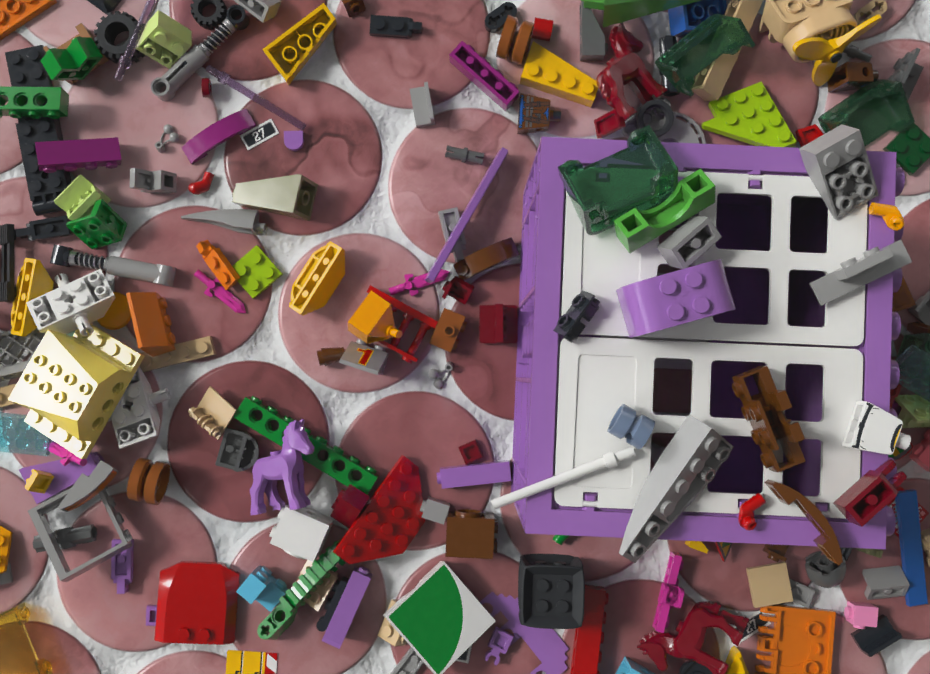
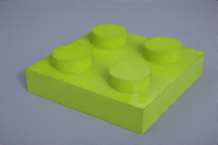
M258 245L233 265V268L240 276L238 282L253 299L283 275Z

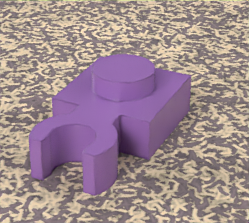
M495 627L488 642V647L492 649L486 652L485 660L488 661L489 657L493 655L496 657L494 665H498L500 652L506 654L514 636Z

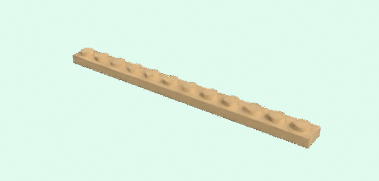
M212 336L175 344L174 351L155 357L142 352L141 354L145 357L140 364V368L144 373L216 355ZM16 384L0 387V408L16 404L8 400Z

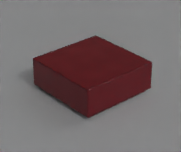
M476 439L458 447L466 465L483 458Z

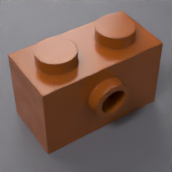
M444 308L429 344L450 353L452 349L456 350L460 342L457 339L459 332L463 333L468 323L464 321L466 317Z

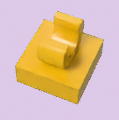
M32 469V475L26 479L25 488L31 492L45 494L54 476L48 472Z

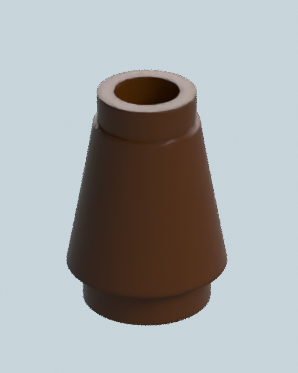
M344 347L321 348V350H318L317 356L320 366H328L339 361L345 352Z

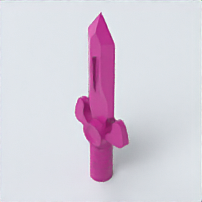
M441 269L432 283L424 280L428 273L414 277L413 281H409L410 278H413V274H405L406 282L390 287V294L393 295L409 290L410 295L414 296L419 291L417 289L412 290L411 288H421L443 281L450 271Z
M200 270L195 272L194 276L208 287L204 291L205 295L213 297V294L210 292L212 289L214 295L236 313H246L244 303L228 290H225L223 286L216 284L219 282L217 277L212 281Z
M55 441L47 443L48 451L61 458H66L60 460L62 465L66 466L70 462H75L81 466L87 464V459L77 457Z

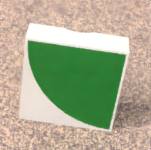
M440 561L412 591L401 597L383 614L433 674H443L495 622V619L444 561Z

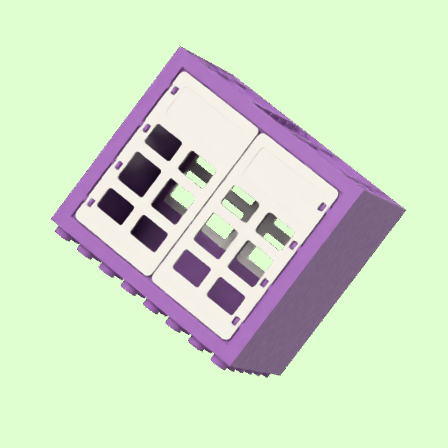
M541 137L523 192L511 492L603 458V455L613 452L614 454L633 447L626 443L625 437L619 439L607 432L613 416L622 404L636 410L637 416L643 414L654 420L655 426L649 439L640 450L633 447L636 456L617 463L618 466L610 469L605 467L514 502L525 534L623 538L635 503L652 471L650 468L652 434L656 432L677 433L686 418L691 415L715 430L733 446V449L730 451L728 459L716 471L714 479L707 484L704 490L658 539L817 546L813 540L820 535L818 530L794 502L787 505L779 501L764 483L769 479L784 484L809 499L828 520L840 547L886 549V536H891L896 526L895 513L890 506L886 505L861 527L849 522L833 502L869 470L875 471L887 460L892 459L894 461L893 458L888 457V454L853 449L841 445L856 401L870 402L898 418L896 411L890 409V389L897 387L900 377L898 363L895 360H891V341H895L899 337L901 319L897 312H892L893 292H897L902 283V269L899 268L821 306L809 283L842 268L840 264L854 257L856 260L865 257L863 252L878 246L880 250L901 240L904 226L901 230L894 231L886 225L881 216L869 214V206L872 202L895 206V197L902 193L905 174L901 167H896V152L866 151L879 195L838 219H834L805 169L799 148ZM701 169L715 185V203L698 212L695 216L709 217L722 237L690 266L721 259L736 309L629 338L616 290L638 281L667 274L658 273L657 271L660 264H669L657 248L660 245L659 236L629 253L616 236L614 220L634 208L643 211L660 205L674 192L679 181ZM687 220L683 221L682 223L678 224L677 226L673 227L668 231H676ZM583 290L595 295V298L600 301L598 305L600 308L589 322L584 318L580 320L586 327L578 339L570 343L563 338L564 336L553 330L557 326L559 318L572 305L575 296ZM758 366H767L776 389L786 390L792 408L783 412L788 420H792L791 424L799 422L805 437L804 440L798 443L806 461L778 473L765 468L760 458V454L763 453L759 444L757 445L751 436L753 429L750 421H747L742 414V401L740 397L738 398L732 389V384L734 383L733 376ZM655 368L692 370L691 413L653 412ZM753 375L745 377L744 381L750 396L758 394L759 390ZM776 440L779 450H773V453L779 464L787 460L779 440ZM895 466V468L885 476L887 480H889L891 477H893V475L897 473V467ZM760 493L766 504L755 510L754 519L757 525L753 530L748 531L741 527L738 522L739 508L742 503Z

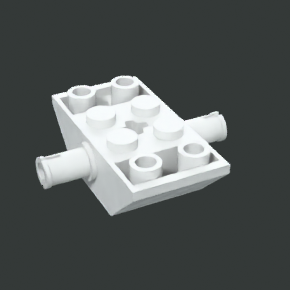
M99 269L72 282H69L67 275L64 273L60 274L62 280L56 275L55 282L59 288L26 302L40 333L52 330L68 334L79 329L82 336H88L86 329L90 335L94 331L90 323L104 317L116 297L102 270Z
M140 366L108 422L112 420L119 449L158 436L160 417L156 404L171 399V395H168L170 394L168 388L152 392L151 385Z

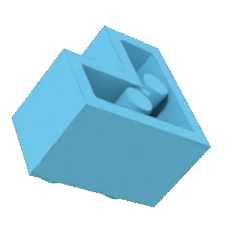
M259 565L236 592L250 604L256 600L271 612L279 603V599L286 594L288 588L284 581L271 575L272 572L267 567Z

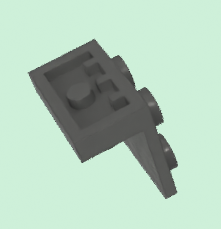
M916 48L911 52H907L902 59L899 58L893 67L895 71L885 84L887 86L885 94L903 103L909 100L924 68L915 63L921 49Z

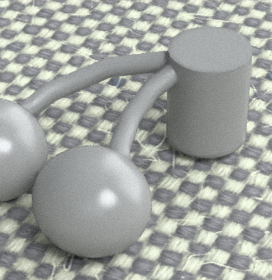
M170 124L164 126V133L160 141L155 143V147L160 153L165 151L164 145L167 142H178L179 135L173 132V127ZM164 134H170V139L162 144Z
M447 362L443 371H437L436 369L429 371V376L432 379H436L438 373L448 371L443 381L441 379L434 381L435 388L441 389L443 387V382L446 381L449 371L453 368L452 362Z

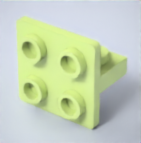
M80 174L54 200V203L67 213L68 219L72 221L91 215L97 200L103 199L108 204L111 199Z
M926 394L898 395L895 398V401L902 408L898 415V418L903 421L902 428L930 427V396Z

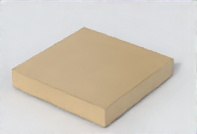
M782 561L746 568L754 608L793 601L786 562Z

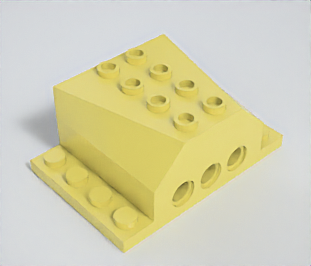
M91 323L90 325L94 331L90 335L86 329L88 336H82L79 329L75 331L73 336L47 330L8 398L9 401L30 409L24 422L81 459H87L145 357Z

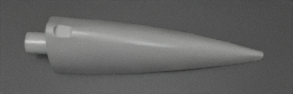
M224 209L181 216V219L213 224L238 233L257 235L258 230H266V224L259 223V210Z

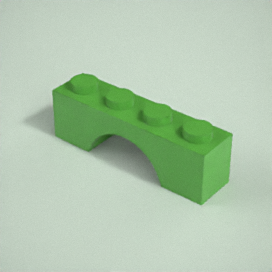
M701 169L679 181L674 192L660 205L643 211L634 208L615 219L614 226L617 238L627 251L632 253L714 204V183Z

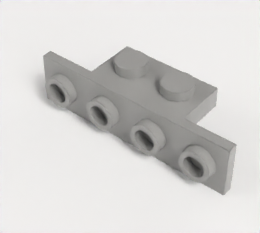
M898 240L880 250L878 246L863 252L865 257L856 260L855 257L846 260L840 264L842 268L809 283L820 306L911 263L912 260L902 240Z

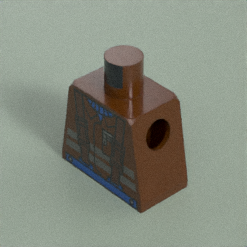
M845 62L835 69L833 75L828 80V92L861 89L872 82H876L879 78V72L873 70L870 62Z
M520 93L517 134L548 131L549 122H560L561 110H550L551 100Z

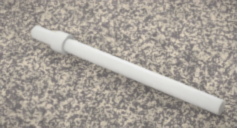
M629 447L614 454L613 452L603 455V458L491 500L494 510L605 467L610 469L618 466L617 463L636 456L634 449Z

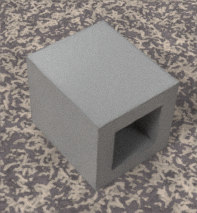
M428 496L427 501L423 500L420 511L423 512L422 518L444 525L450 503Z

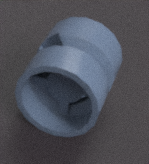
M622 404L613 416L607 432L619 439L625 437L626 443L640 450L649 439L654 429L655 421L643 414L637 416L636 410Z

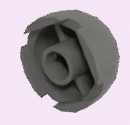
M821 551L808 555L805 559V569L808 578L814 584L824 588L839 585L846 575L847 568L844 557L842 556L843 562L838 565L830 561L825 554L821 555Z

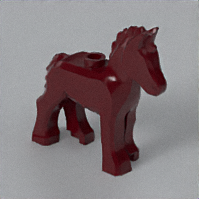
M621 22L619 26H614L609 38L615 56L606 63L607 67L598 74L596 82L601 90L603 99L606 98L607 104L614 109L616 108L619 117H623L626 121L637 111L628 104L624 95V85L628 84L642 105L654 100L652 95H655L657 98L668 89L658 84L645 68L643 61L636 54L644 48L643 43L635 38L631 32L627 31L624 23Z
M710 601L698 602L688 613L685 621L680 620L676 631L679 632L677 636H673L668 632L652 631V633L642 637L637 648L643 651V655H648L654 661L657 668L663 672L669 667L667 663V654L680 659L694 660L707 667L713 674H725L729 664L701 650L707 628L716 627L723 630L730 637L731 642L738 646L749 618L733 615L725 610L719 611L721 605L717 603L711 604Z

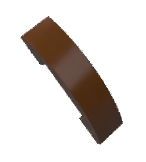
M769 479L764 482L780 502L787 505L794 502L820 533L813 540L830 561L840 565L843 559L839 542L822 512L809 499L796 490Z

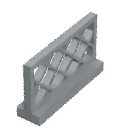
M38 328L28 334L30 336L24 344L17 341L19 336H13L11 331L0 333V341L5 337L11 339L5 349L0 346V350L3 351L0 354V382L22 376L35 351L28 348V345L33 338L39 342L42 341L36 337L39 331ZM14 343L21 346L16 355L9 352ZM25 350L32 353L27 361L19 359ZM7 354L13 357L9 365L4 366L1 364V361Z

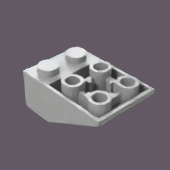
M841 124L799 148L805 169L834 219H838L879 195L860 129Z

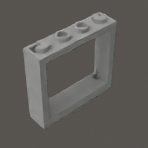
M108 486L99 493V496L122 543L73 570H70L45 517L46 513L60 505L70 489L28 510L60 581L68 582L133 546L130 541L133 539L128 529L125 530L122 524L124 519L120 512L117 513L114 508L116 502L106 492Z

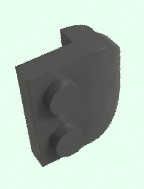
M227 427L215 465L232 469L236 472L249 469L255 464L259 455V446L256 439L247 432Z

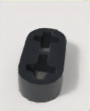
M505 2L486 16L484 24L488 32L495 33L504 27L509 15H504L505 9L508 11L512 10L510 16L516 17L517 8L513 3ZM490 20H497L496 26H494L493 24L489 25Z

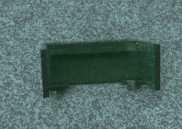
M715 14L703 21L655 61V64L678 92L693 96L694 76L722 54L734 55L740 51L742 46L753 48L755 43L740 18Z

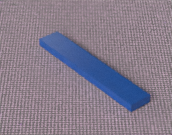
M917 490L898 491L895 501L902 570L910 584L905 595L906 605L909 607L928 604Z

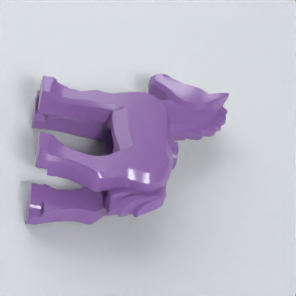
M304 419L300 421L294 420L289 423V426H286L284 436L282 437V450L270 452L269 457L258 459L255 462L252 471L253 484L250 488L251 515L267 512L264 504V492L273 510H281L282 507H285L286 503L280 498L277 491V480L284 481L290 510L311 505L310 499L306 496L304 490V461L301 452L305 455L313 454L314 446L305 431Z

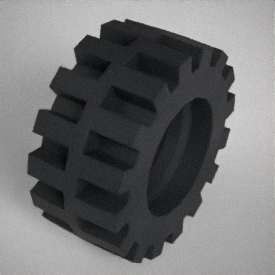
M192 0L194 3H191L190 7L192 10L190 11L200 26L204 29L209 28V30H213V27L217 29L219 24L222 25L227 15V7L223 0ZM209 4L215 5L216 12L212 16L204 17L202 15V10L205 6Z

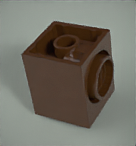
M459 509L455 512L448 511L445 557L493 559V553H497V538H494V533L498 534V519L494 518V513H483L480 510Z

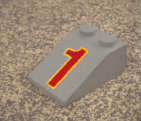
M357 339L356 342H350L339 363L372 374L383 375L389 353L385 352L386 348L375 345V348H371L364 341Z

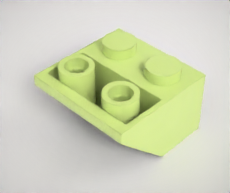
M158 10L147 22L136 45V50L170 69L192 46V31Z

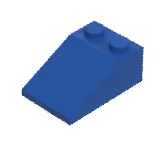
M700 0L668 9L671 35L687 38L715 34L727 9L726 0Z

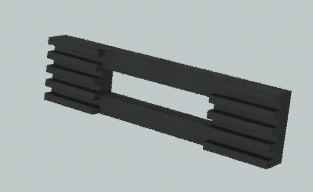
M14 224L0 225V302L14 301V297H16V287H14V240H16V230H14Z

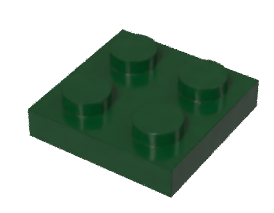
M911 121L883 150L885 152H896L897 164L906 173L912 175L930 157V138Z

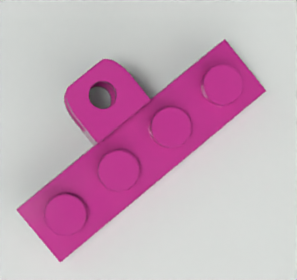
M672 551L670 552L664 580L661 585L652 625L657 632L664 633L665 628L669 625V610L673 606L680 609L684 598V589L678 586L679 578H677L679 571L683 568L684 560L679 553Z

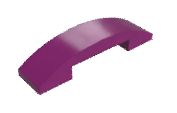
M243 109L202 130L182 147V150L190 163L194 164L207 156V152L238 133L242 135L257 125L247 109Z

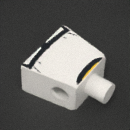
M856 401L841 446L892 455L895 447L906 450L910 445L911 436L900 432L903 421L870 402Z

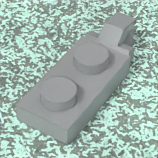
M457 207L438 212L445 243L460 219ZM462 232L451 251L455 262L464 259L462 250H466L464 232Z

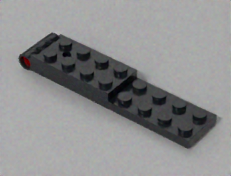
M43 45L5 52L11 87H53L52 80L41 63V59L46 54ZM21 116V118H18V123L15 124L33 211L36 216L64 211L54 203V200L72 183L70 171H65V169H59L53 173L39 171L35 142L63 141L60 120L49 117L34 119L28 116Z

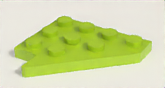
M762 81L720 97L718 100L710 101L708 107L714 118L703 122L701 126L704 130L754 146L794 147L797 143Z

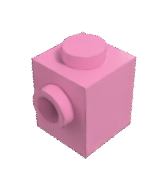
M847 601L844 615L846 621L853 624L854 628L865 629V626L877 627L878 607L871 603Z

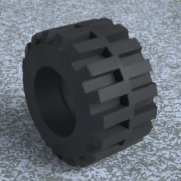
M115 11V14L109 12L106 18L102 16L100 18L102 20L101 23L97 22L96 24L98 29H94V34L97 36L94 37L97 48L116 64L119 63L124 66L125 63L133 65V61L139 62L138 58H143L145 54L136 50V45L144 27L135 17L124 11L123 13ZM129 31L127 42L121 46H114L116 36L121 32Z

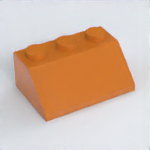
M156 292L126 293L138 348L152 357L174 351L176 339L170 330L172 322L166 313V299Z

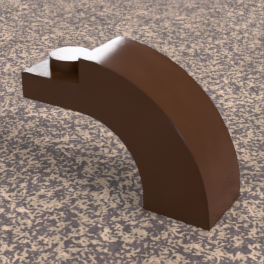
M511 237L480 249L464 257L465 259L453 264L458 277L465 281L520 254Z

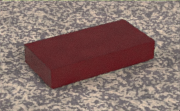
M616 108L594 120L597 139L604 138L626 127L623 117H619Z

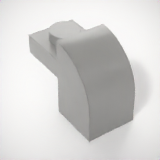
M130 168L129 188L138 189L145 193H176V173L164 170L147 171Z

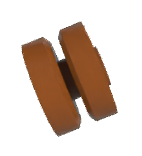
M508 15L501 33L496 57L506 59L511 49H513L511 60L521 65L532 40L531 35L534 23L525 20L522 22L519 31H517L518 18Z
M139 458L134 464L128 480V499L134 501L145 499V502L148 504L159 505L165 496L170 479L169 463L157 461L153 464V461L150 459Z

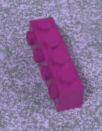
M461 41L449 54L450 63L505 112L518 99L520 92L518 87L506 80L504 75L499 70H495L484 57H480L471 45Z
M118 137L35 142L39 171H44L45 173H53L59 169H65V171H76L77 168L95 170L103 166L112 169L117 168L122 162Z

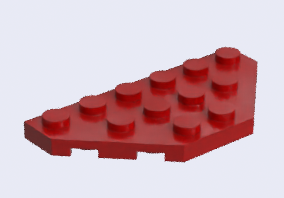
M401 455L333 553L348 564L399 555L405 552L425 523V518H422L423 512L420 511L423 498L419 467L404 455Z

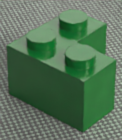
M75 37L67 49L51 48L46 51L45 56L41 59V63L52 81L83 80L103 58L92 37Z

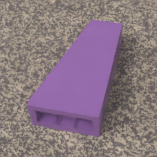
M93 452L88 455L85 466L75 462H70L64 466L60 460L24 467L19 469V472L25 483H27L26 479L32 475V469L48 472L54 476L45 494L31 492L36 504H39L71 488L82 473L89 477L100 460L105 461L98 452Z
M362 566L354 568L323 636V642L340 649L373 574L370 573L369 569Z

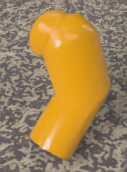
M875 202L870 204V215L881 216L886 225L894 231L903 228L904 219L896 206Z

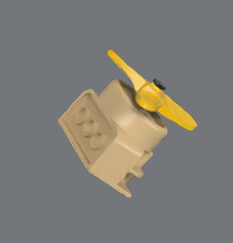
M766 0L758 31L762 33L769 30V41L771 43H783V46L795 62L815 61L812 70V81L819 87L828 82L833 75L838 61L842 58L844 49L852 41L881 21L882 17L878 14L858 26L857 21L850 13L854 0Z

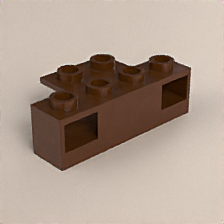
M758 366L733 376L734 383L732 384V389L738 398L740 397L742 401V414L747 421H750L753 429L751 436L757 445L759 444L763 454H760V458L765 468L778 473L805 462L806 460L798 443L804 440L805 437L799 422L791 424L792 420L786 418L783 411L792 408L786 390L776 389L768 367ZM753 375L759 393L750 396L744 378ZM776 440H779L787 460L779 464L773 453V450H779Z

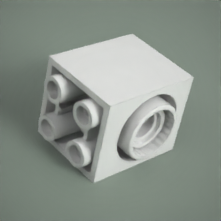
M285 505L284 508H281L277 517L280 521L276 526L274 525L269 537H272L270 544L283 549L286 553L296 558L314 562L320 555L334 519L307 507L290 510L289 505Z

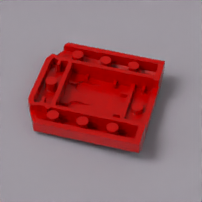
M181 561L166 569H162L159 577L154 640L162 643L225 645L234 643L239 595L236 591L239 588L240 573L238 571L235 572L220 562Z

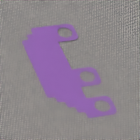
M491 592L480 601L481 604L490 603L493 606V611L490 614L492 617L501 611L507 618L508 622L500 629H511L513 631L514 637L510 646L522 637L542 662L530 674H536L538 671H544L546 674H561L567 669V665L564 662L568 658L565 652L569 648L554 629L532 628L521 625L518 615V597L514 599L511 595L504 597L503 594L496 596L494 592Z

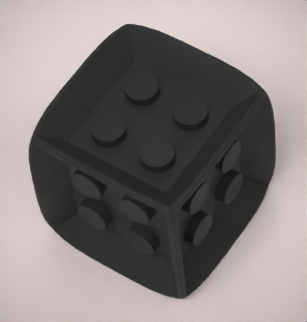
M562 554L521 555L518 573V615L521 625L543 629H574L582 627L585 579L581 559Z

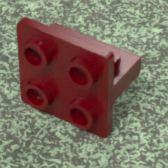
M503 304L480 305L479 342L517 343L518 306Z

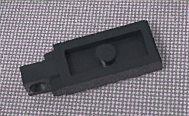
M371 15L369 34L370 36L408 39V37H412V33L422 34L423 26L422 22H414L412 18Z
M65 215L29 221L26 224L27 228L16 229V236L21 239L28 238L29 241L73 235V232L66 224L71 220Z

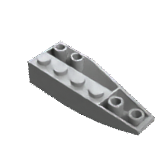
M689 415L649 474L627 524L619 554L636 563L704 490L707 484L714 479L716 471L728 459L733 446L711 427Z

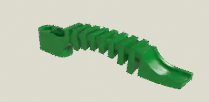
M342 538L334 542L331 547L329 546L326 552L322 553L319 559L315 560L312 566L305 570L306 573L302 574L299 580L292 584L293 587L286 591V596H282L279 599L281 603L258 626L257 634L261 639L276 640L294 622L298 608L306 604L303 599H309L312 596L310 591L315 592L318 589L316 585H321L324 582L322 580L324 577L328 579L331 576L329 573L331 570L334 572L338 570L335 566L337 563L341 566L346 563L342 558L333 553ZM283 612H285L286 616L285 619L282 621L281 615Z

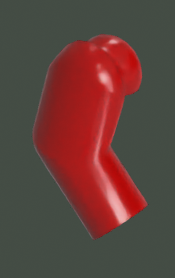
M205 171L202 181L191 183L188 187L189 191L195 195L207 192L210 189L214 174Z
M760 493L742 503L739 508L738 522L741 527L748 531L753 530L757 525L754 519L755 510L766 504Z

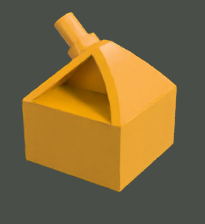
M370 291L348 321V331L367 344L393 337L401 338L402 331L397 330L395 327L391 304L373 291Z

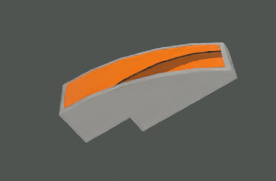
M100 460L89 477L83 473L80 475L57 508L69 512L83 505L99 494L119 471Z

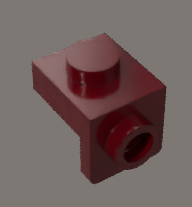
M454 276L451 281L447 280L442 290L445 292L442 298L446 299L448 296H451L459 302L466 304L475 287Z

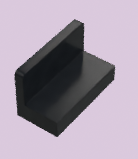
M883 614L878 617L877 627L865 626V629H858L850 634L860 651L869 657H872L903 637L901 633L894 630L888 618Z

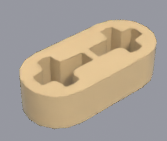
M872 0L853 15L858 26L878 14H884L887 10V3L885 0ZM874 7H880V9L876 10L875 12L872 11ZM866 14L867 18L860 21L859 18Z

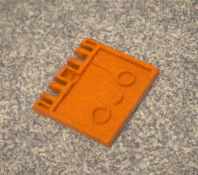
M784 605L760 607V612L769 614H759V619L774 622V628L758 626L759 632L773 634V636L758 635L757 650L771 652V654L758 652L756 653V658L771 661L770 666L755 665V670L758 671L755 674H831L835 611Z

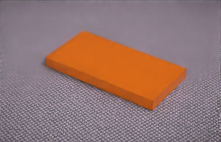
M0 0V40L56 4L57 1Z

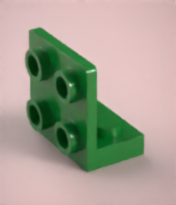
M103 199L95 202L91 215L69 221L66 226L88 247L95 249L122 241L127 223Z

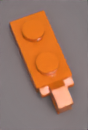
M208 240L200 241L196 247L199 253L202 254L204 261L225 290L231 289L240 279V276L220 248H215Z

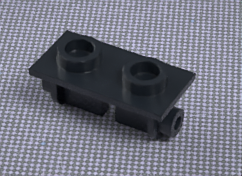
M582 290L580 294L575 296L568 311L559 318L557 326L553 331L564 336L563 338L570 343L573 340H577L586 327L580 320L584 318L589 322L597 310H599L600 307L598 305L600 301L595 298V295Z

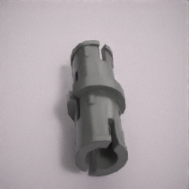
M447 145L446 158L459 159L464 163L468 161L480 165L483 164L485 153L471 151L466 147L461 149Z

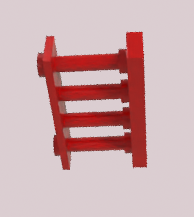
M370 285L367 290L368 294L370 291H373L389 302L392 313L396 312L397 309L404 312V318L398 330L402 331V336L414 318L421 321V327L407 353L397 348L401 338L393 337L390 344L384 340L378 341L403 355L402 359L410 364L413 361L417 363L419 359L415 358L414 355L427 330H430L431 327L435 329L438 321Z

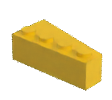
M323 3L262 49L288 85L337 25L336 18Z
M532 42L521 75L520 84L591 107L598 90L596 80L536 42Z

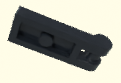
M343 576L341 581H336L332 589L335 594L332 599L328 598L324 607L327 611L317 622V630L323 632L327 629L349 578Z

